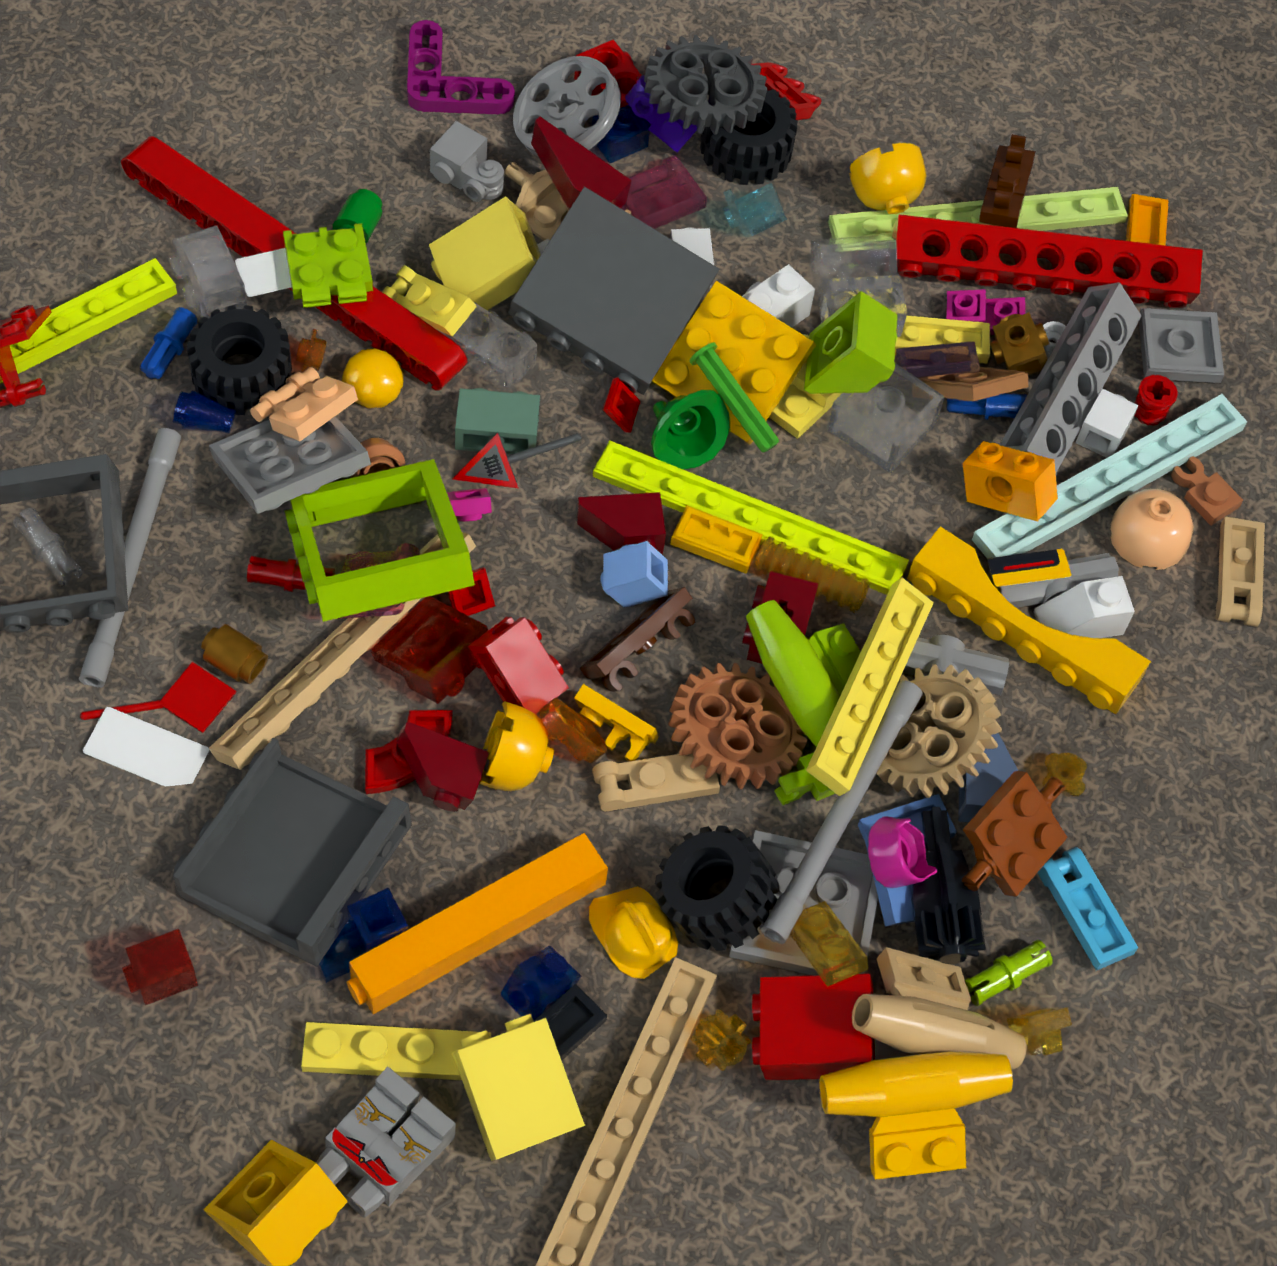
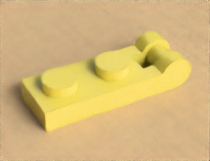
M405 265L397 272L396 277L398 279L391 287L386 286L382 293L435 329L452 337L477 307L468 296L423 277Z

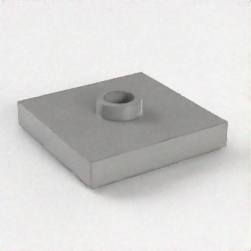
M1141 308L1139 312L1141 314L1139 332L1144 378L1150 375H1161L1176 381L1221 383L1224 377L1217 312Z

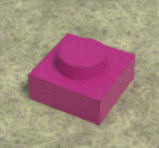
M487 488L447 492L455 516H458L459 521H476L482 519V514L492 513L491 497Z

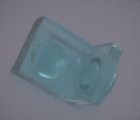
M772 183L739 199L736 198L731 189L724 192L728 206L723 208L725 217L731 228L733 229L738 226L745 238L752 237L787 220L778 193Z

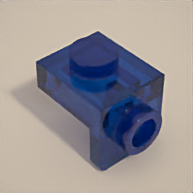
M548 946L516 966L501 991V996L521 1017L531 1014L534 1021L543 1013L548 1004L564 995L578 983L582 976L552 946Z

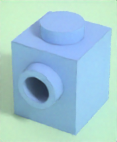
M648 541L625 545L619 550L603 554V572L600 577L602 588L607 595H610L623 607H631L668 596V560Z

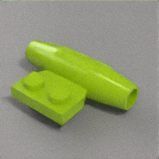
M770 600L751 610L746 615V620L763 666L797 725L817 747L860 655V650L844 623L817 631L807 639L775 600Z

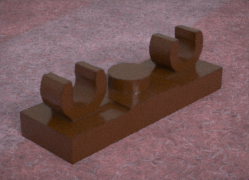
M1012 134L1010 146L999 145L981 208L979 222L1017 228L1036 151L1025 150V136Z
M685 587L669 590L668 596L654 601L579 669L588 679L602 677L603 684L608 690L613 692L620 691L623 687L616 678L618 669L628 678L638 675L635 665L628 660H624L632 652L639 655L652 647L657 641L654 635L660 630L665 638L670 640L678 639L681 635L674 626L676 618L686 627L696 623L693 614L687 609H682L693 599Z

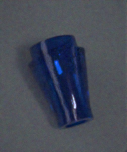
M193 390L191 393L181 391L176 403L173 423L180 424L182 429L219 431L230 434L236 410L229 409Z

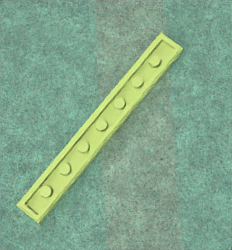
M1118 187L1029 195L1024 198L1017 228L1047 231L1125 223L1128 215ZM984 200L909 207L904 212L898 214H888L887 210L829 215L828 220L836 252L891 246L893 226L898 215L992 225L979 222Z

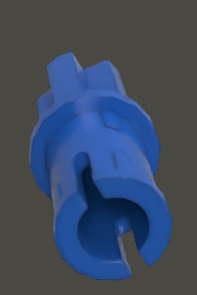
M176 308L163 331L155 334L153 338L155 343L140 365V369L146 374V377L160 379L175 355H181L183 352V343L198 321L197 317L188 309Z
M1004 393L977 401L947 398L946 408L947 411L953 413L984 415L985 420H988L989 416L1015 418L1027 394Z

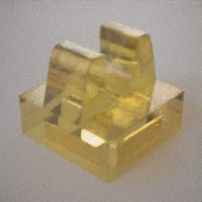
M1068 1007L1042 1008L1006 1018L1008 1027L1024 1036L1031 1055L1043 1053L1046 1056L1062 1051L1061 1028L1072 1025Z

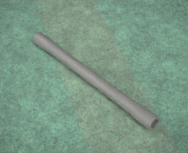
M161 428L157 431L148 459L149 466L124 542L128 601L168 472L173 467L181 441V435L169 428ZM125 611L115 613L114 617L99 620L93 642L89 645L79 676V681L82 684L100 688L104 687L114 656V645Z
M902 680L896 687L850 791L837 797L785 892L778 898L761 928L762 934L771 941L784 944L803 911V905L899 731L906 725L923 693L916 684Z

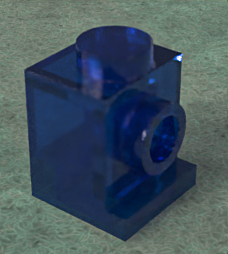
M626 105L619 109L613 126L596 145L608 162L613 163L648 148L650 135L648 128L651 124L644 118L636 116L632 108ZM599 115L592 117V126L598 121Z

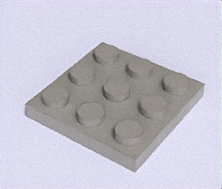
M336 416L302 441L273 431L270 420H267L209 445L215 462L257 514L274 510L284 502L303 494L313 493L325 484L341 477H349L358 470L371 465L368 451Z
M755 830L752 841L776 873L775 879L779 883L780 892L774 895L778 899L785 892L812 842ZM835 847L803 905V911L786 942L779 944L765 937L761 932L763 926L761 924L757 929L760 934L753 940L750 936H747L743 939L744 945L734 948L731 944L729 957L813 976L865 974L878 900L868 854Z

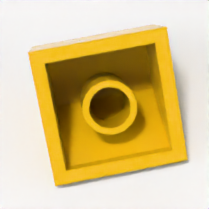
M270 1140L203 1210L262 1264L266 1266H290L300 1258L303 1249L314 1237L334 1222L337 1213L348 1201L316 1162Z

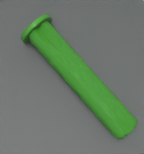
M713 342L704 346L690 358V364H698L759 450L763 453L771 450L779 442L778 437L715 352L718 347L716 343Z

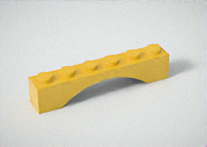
M941 526L913 559L907 579L912 582L916 589L924 595H933L945 603L950 612L955 616L968 618L979 625L989 638L996 641L1002 640L1016 649L1017 654L1026 662L1039 664L1051 672L1053 678L1058 683L1064 686H1073L1085 694L1090 703L1099 709H1108L1117 714L1142 680L1151 662L1115 638H1089L1071 635L1047 627L1025 615L1007 601L992 584L980 564L975 548Z

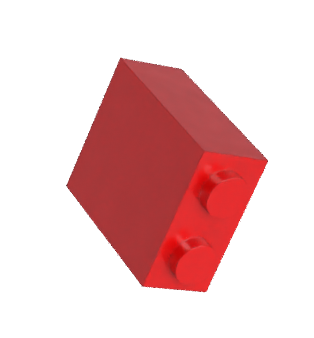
M842 974L760 977V993L752 995L753 1020L760 1021V1037L752 1038V1059L754 1065H760L765 1080L820 1079L822 1075L875 1060V1039L857 1031L852 1023V1012L857 999L863 994H874L871 975Z

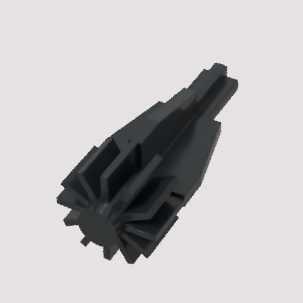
M932 807L930 811H922L921 818L926 860L929 866L937 869V873L931 875L923 882L913 884L911 898L918 952L921 957H928L933 960L940 959V962L945 964H956L965 961L967 955L977 957L979 956V951L986 949L978 891L968 889L964 885L965 882H962V878L970 870L962 850H952L947 810H941L940 807Z

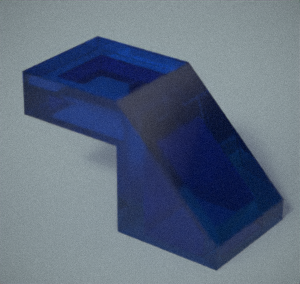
M389 888L347 906L348 921L318 965L326 983L349 973V962L408 930V924Z

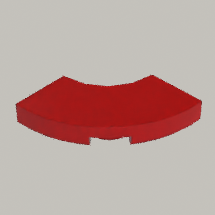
M409 710L407 721L449 737L452 728L453 710ZM397 738L384 746L366 749V794L390 791L415 780L396 741Z

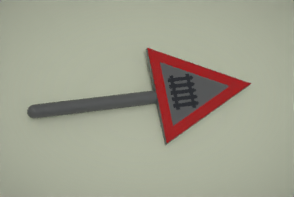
M498 432L452 480L519 489L511 463L578 442L582 439V436L576 433L507 456Z

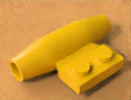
M953 1051L873 1060L822 1075L819 1080L820 1098L825 1114L876 1117L872 1128H869L870 1168L875 1180L965 1169V1125L955 1108L1012 1091L1013 1086L1011 1065L1005 1054Z

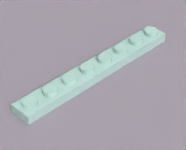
M1221 394L1057 485L1058 499L1038 522L1007 513L976 530L972 541L987 559L1025 554L1167 474L1174 467L1183 465L1188 462L1190 457H1197L1243 431L1247 421L1227 398Z

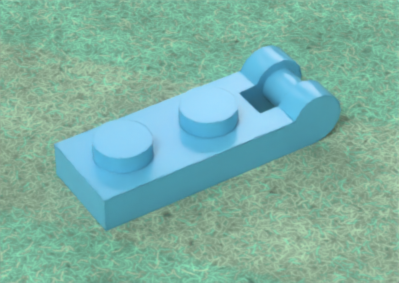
M1074 847L1064 851L1059 859L1053 860L1050 858L1038 871V875L1044 886L1049 888L1095 970L1097 971L1134 955L1138 946L1083 852L1078 847ZM1070 873L1072 876H1075L1076 880L1067 883L1064 875Z

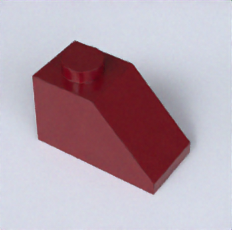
M660 492L578 497L577 525L613 551L619 550L625 545L648 541L656 550L663 554L666 531Z
M407 721L399 732L396 741L423 796L434 799L433 804L441 809L453 812L458 811V809L465 810L474 800L490 752Z

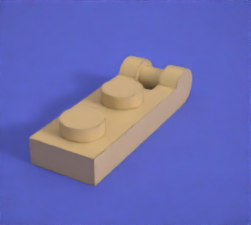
M1224 517L1220 525L1218 601L1216 604L1215 620L1230 622L1231 619L1244 621V625L1259 626L1263 609L1265 523ZM1234 596L1245 597L1246 605L1234 603Z
M674 754L623 763L605 761L596 764L592 768L595 783L600 784L601 793L598 795L600 808L605 812L718 794L720 785L717 773L715 772L712 777L707 779L705 778L707 767L703 764L699 767L691 768L690 765L694 759L692 754L682 756ZM628 780L630 789H618L617 782Z

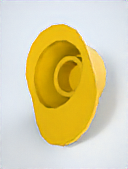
M636 886L592 900L589 906V922L592 930L620 972L632 978L645 979L677 956L678 940L674 928L656 900L645 889Z

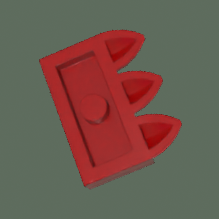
M769 62L751 64L761 65L760 75L766 76L765 86L768 87V91L774 89L779 92L780 98L786 97L790 101L789 108L795 109L797 114L796 120L810 119L813 112L821 105V98L812 94L801 93L805 87L803 82L792 78H785L788 73L786 67Z

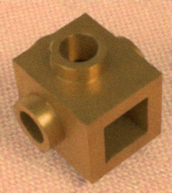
M1030 312L1023 315H1009L1003 318L999 324L992 326L996 340L989 343L997 364L1005 362L1008 370L1024 371L1028 375L1043 369L1047 362L1044 346L1050 344L1043 324L1035 325Z

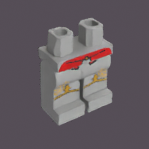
M387 1066L375 1080V1086L342 1119L338 1126L334 1127L325 1137L326 1149L322 1152L316 1163L334 1185L347 1172L359 1181L346 1195V1200L357 1213L365 1218L380 1207L383 1202L388 1207L391 1206L399 1197V1194L406 1190L455 1139L456 1123L425 1097L419 1101V1092Z

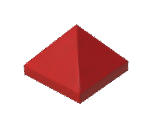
M618 377L613 378L602 411L624 432L631 433L641 401Z
M484 567L472 571L474 586L448 592L456 620L495 607Z

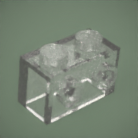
M218 226L172 239L174 256L169 257L172 272L176 280L183 278L186 286H182V291L189 309L196 308L200 319L203 317L211 318V312L216 309L223 312L227 311V306L236 305V309H243L244 305H247L244 282Z

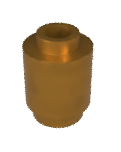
M228 624L223 625L219 629L213 627L207 633L201 645V648L205 650L203 660L237 682L244 680L251 684L264 669L268 660V655L262 652L261 645Z

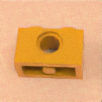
M983 441L963 462L966 499L969 503L1038 522L1058 499L1054 459L1001 446L997 443Z

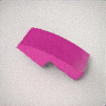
M986 289L947 291L946 319L990 323L991 335H995L992 326L999 324L1003 318L1012 314H1026L1025 297L986 299Z

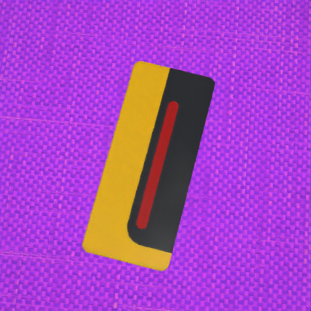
M1063 549L988 559L989 568L996 587L1067 578L1072 575Z

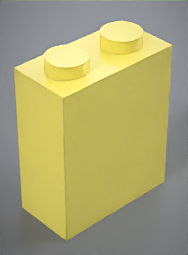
M506 196L429 244L434 258L431 266L437 277L443 282V285L468 296L476 304L477 307L468 317L469 320L478 317L517 293L541 256L525 213Z
M531 1014L505 1023L507 1032L490 1038L487 1030L461 1039L463 1049L453 1053L491 1161L585 1126L546 1018L534 1022Z

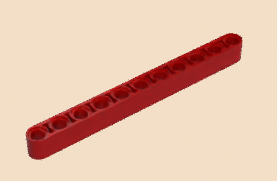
M149 136L121 160L122 168L131 180H139L138 185L160 200L165 198L168 201L167 205L187 219H195L196 225L216 239H224L225 242L223 244L242 257L285 248L283 231L291 229L158 138ZM374 286L373 291L367 292V301L339 304L338 296L331 295V305L315 306L334 321L338 319L342 321L340 325L363 341H371L372 344L370 346L386 351L396 361L402 363V368L425 384L428 382L433 384L431 388L436 391L441 390L467 365V357L458 344Z

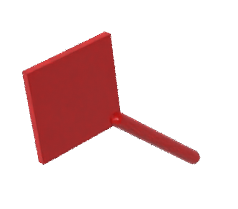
M191 662L161 700L111 708L125 714L165 708L203 733L237 692L194 662ZM105 708L82 712L80 718L82 720L100 718Z

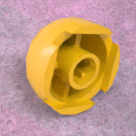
M911 143L892 144L894 151L881 154L879 147L859 156L851 163V173H849L851 183L859 200L865 206L874 210H887L888 214H898L907 210L909 204L915 201L921 194L927 177L926 168L920 148Z
M504 701L502 703L504 712L497 710L485 739L483 749H487V752H490L487 758L490 761L487 772L483 770L479 784L497 790L515 791L530 785L539 772L547 773L553 759L554 749L547 747L548 731L544 722L535 713Z

